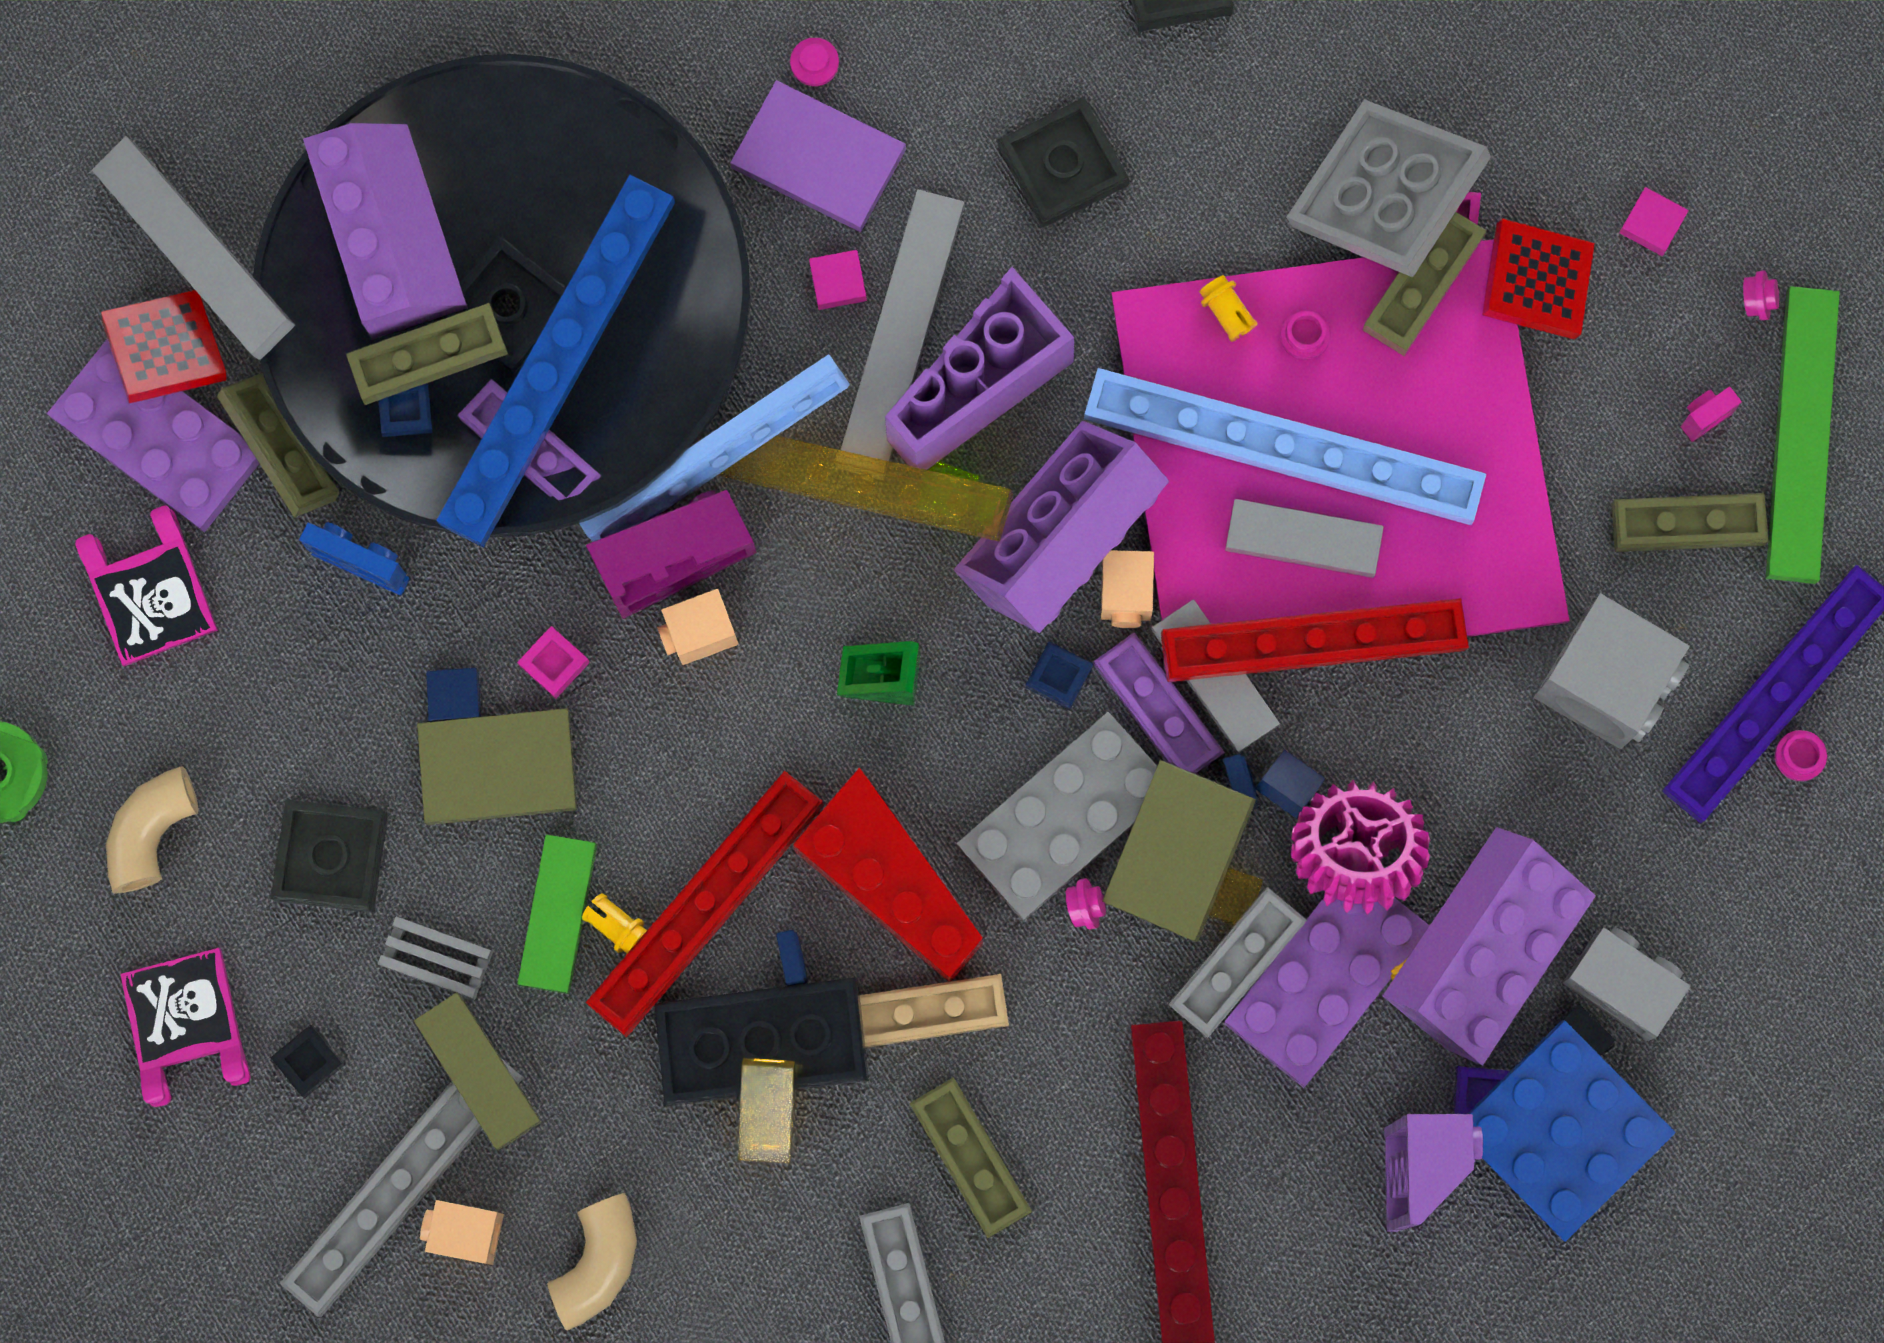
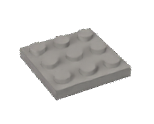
M1364 99L1286 218L1291 227L1413 277L1490 160L1491 155L1484 145Z

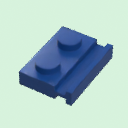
M309 522L307 523L299 541L309 552H312V556L402 596L410 578L406 576L399 563L395 562L398 557L396 553L372 542L368 549L351 542L353 535L350 532L332 523L326 522L323 529Z

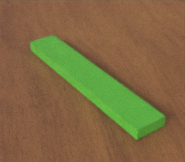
M1790 286L1786 291L1766 579L1816 584L1820 580L1840 291Z

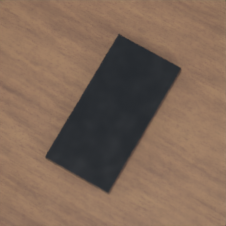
M856 977L661 1002L654 1005L664 1106L869 1081L860 993Z

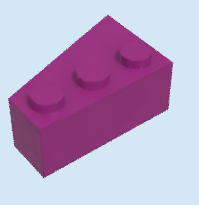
M715 490L704 492L693 498L686 506L657 515L648 521L586 545L622 619L757 553L754 542L727 490L716 493Z

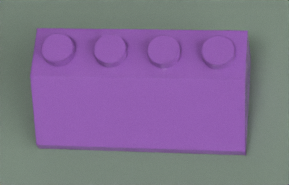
M350 123L304 138L303 141L360 319L372 339L382 337L468 308L408 125Z
M1407 1114L1384 1128L1387 1232H1398L1422 1224L1474 1170L1475 1160L1482 1159L1483 1135L1481 1127H1473V1114Z

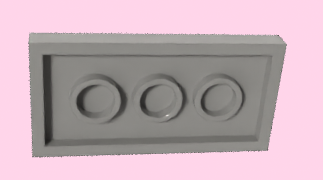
M1107 712L957 842L956 846L1024 922L1134 825L1157 765L1117 720Z

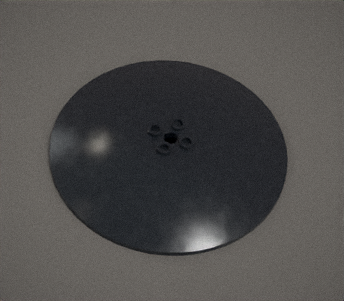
M520 54L478 55L445 61L411 72L363 97L334 119L322 132L350 123L408 125L468 307L375 339L370 337L361 322L307 150L292 167L278 191L264 223L255 256L253 278L283 310L295 326L259 361L276 406L295 437L323 469L342 486L367 503L394 517L413 524L455 534L440 526L436 520L482 439L460 420L458 414L491 379L508 393L629 175L674 196L675 204L549 429L596 470L601 477L591 482L580 494L569 498L567 496L586 477L580 470L573 467L569 470L543 477L566 497L558 501L553 496L549 497L526 476H523L490 537L526 536L555 531L588 521L622 505L646 489L671 468L683 453L697 442L713 420L731 386L741 359L748 329L751 296L750 268L745 238L734 202L721 175L704 149L671 114L634 87L606 73L569 61ZM505 294L515 295L521 302L518 311L509 317H502L494 312L496 300ZM490 303L508 354L428 382L433 433L382 437L379 401L367 405L364 404L346 354Z

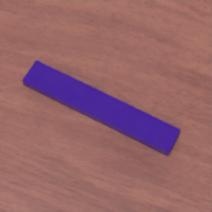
M1855 565L1663 788L1662 792L1700 824L1703 823L1884 611V587L1858 565Z

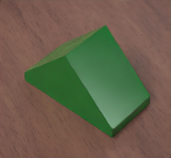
M904 641L843 646L837 696L914 706L920 665L919 643Z

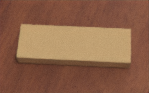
M1001 974L860 995L866 1048L1009 1026Z

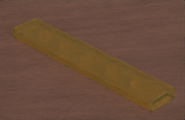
M775 436L719 474L722 477L999 542L1014 495L1011 489L781 436Z

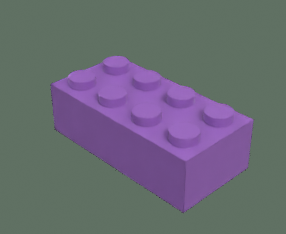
M1082 420L954 568V571L989 608L1040 633L1047 624L1056 619L1062 606L1073 593L1091 578L1093 570L1109 551L1122 542L1127 530L1139 516L1156 502L1158 494L1169 483V480L1136 442Z
M1496 827L1383 994V997L1446 1050L1483 1066L1596 895L1533 839Z

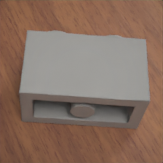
M1603 927L1593 935L1562 984L1645 1040L1650 1041L1658 1037L1691 985L1680 979L1683 972L1673 963L1659 956L1653 961L1638 951L1637 948L1640 943L1625 931L1614 927L1610 932Z

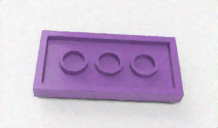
M108 339L47 412L51 419L204 533L260 464L241 434L183 391L129 404Z
M1323 898L1306 919L1305 924L1272 961L1223 1024L1304 1088L1391 980V975L1393 974L1391 970L1410 956L1430 926L1396 898H1394L1393 906L1388 911L1378 902H1374L1373 910L1368 915L1362 908V904H1353V908L1346 914L1343 908V901L1336 899L1333 903L1326 906Z

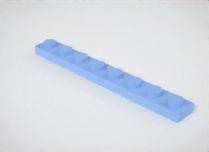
M1100 368L1097 369L1084 414V420L1468 525H1472L1486 478V473Z

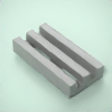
M396 916L392 925L394 928L391 936L388 935L385 943L386 949L384 954L380 956L378 965L455 993L458 992L460 995L475 1000L493 951ZM405 932L478 957L479 959L476 966L403 941V935ZM399 950L472 976L469 985H465L395 960L396 953Z

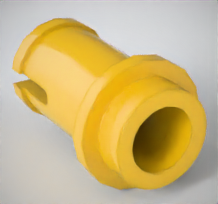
M1222 275L1205 285L1199 293L1204 298L1201 301V305L1203 307H1210L1228 334L1229 340L1233 342L1240 338V334L1244 336L1254 329L1258 323L1252 318L1233 288L1236 286V283L1234 281L1228 282L1226 277Z
M603 893L597 895L591 902L605 912L607 916L605 918L601 917L589 906L586 907L582 915V919L585 922L590 923L615 944L614 950L617 953H622L623 951L628 953L647 931L641 918L632 919Z

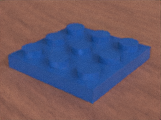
M1561 1020L1468 1113L1473 1114V1127L1482 1128V1159L1564 1242L1676 1133L1565 1020Z

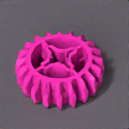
M1352 780L1348 784L1346 792H1343L1333 783L1331 788L1328 789L1327 797L1316 793L1311 799L1310 807L1303 806L1302 812H1299L1298 823H1296V826H1293L1291 858L1293 862H1297L1296 873L1298 879H1308L1307 888L1310 894L1325 891L1324 901L1326 906L1333 903L1336 899L1343 901V908L1346 914L1353 908V904H1362V908L1368 915L1373 910L1374 902H1378L1388 911L1393 906L1394 897L1405 901L1410 895L1411 887H1418L1421 883L1423 871L1428 867L1430 858L1428 853L1430 837L1429 832L1423 831V815L1412 814L1413 806L1410 799L1399 803L1395 802L1397 794L1394 788L1384 795L1377 793L1378 789L1374 781L1367 787V790H1359L1355 781ZM1338 826L1340 830L1339 835L1333 837L1330 844L1321 846V837L1333 827ZM1398 847L1401 854L1400 857L1393 864L1384 868L1381 864L1382 858L1388 856L1389 850Z

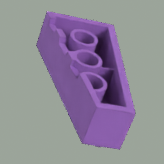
M1013 267L1003 276L1001 284L988 299L985 298L975 309L972 319L957 336L954 334L942 348V354L933 365L921 373L885 416L887 441L917 476L1074 362L1073 335Z

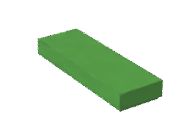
M553 835L545 836L517 983L519 986L570 994L583 925L582 915L586 909L597 850L595 842Z

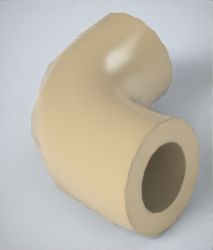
M183 766L166 771L138 786L116 812L106 842L108 878L113 893L131 892L159 882L162 877L158 866L157 848L161 836L170 825L185 817L198 814L196 794L190 777Z
M625 1193L612 1196L577 1212L585 1237L583 1255L572 1270L547 1283L556 1312L566 1330L582 1325L610 1306L630 1276L637 1238L631 1207Z

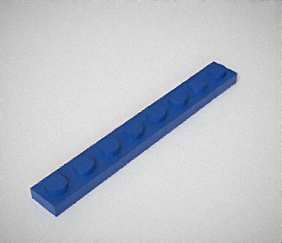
M632 175L628 176L436 521L440 526L484 548L675 204L674 196Z

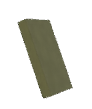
M568 708L417 723L424 823L426 825L578 810L570 711Z
M1160 760L1102 902L1198 942L1256 799Z

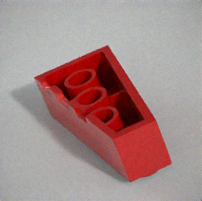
M859 767L793 844L796 854L944 979L951 982L983 945V937Z

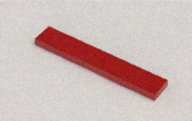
M1461 598L1162 629L1160 633L1167 682L1461 652L1469 648Z
M784 771L585 1003L627 1038L824 807L823 801Z

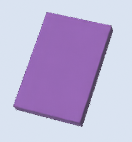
M776 80L730 164L732 169L861 232L905 153L906 144Z

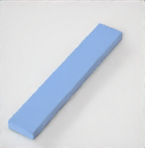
M828 354L688 448L671 468L646 489L622 505L588 521L579 523L585 534L594 542L652 519L847 389L850 385Z

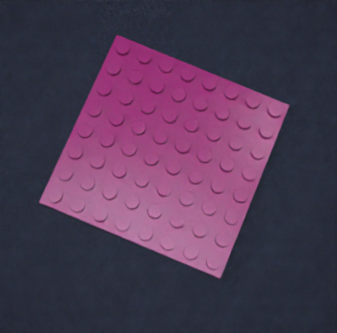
M1494 239L1480 242L1405 356L1362 330L1365 322L1399 273L1365 257L1225 276L1228 282L1234 281L1236 283V286L1233 288L1252 318L1258 323L1254 329L1244 336L1240 334V338L1233 342L1229 340L1228 334L1210 307H1203L1201 305V301L1204 298L1199 291L1216 278L1111 293L1123 374L1126 376L1486 473L1474 522L1472 525L1133 433L1134 442L1138 444L1169 480V483L1158 494L1156 502L1149 509L1145 510L1150 550L1154 552V576L1161 621L1193 599L1209 622L1217 624L1459 598L1462 599L1467 637L1564 624L1570 621L1518 325L1482 315ZM1299 310H1312L1319 313L1326 319L1330 327L1331 336L1326 350L1313 359L1302 360L1295 358L1284 349L1281 343L1280 332L1283 322L1290 314ZM1239 499L1384 526L1374 578L1225 551L1234 500Z

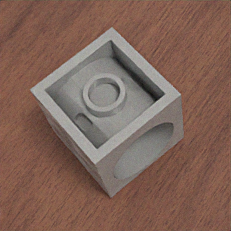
M1600 593L1583 614L1534 698L1610 744L1622 749L1632 739L1640 742L1657 722L1664 707L1657 704L1659 698L1665 700L1670 691H1674L1690 665L1682 659L1690 646Z

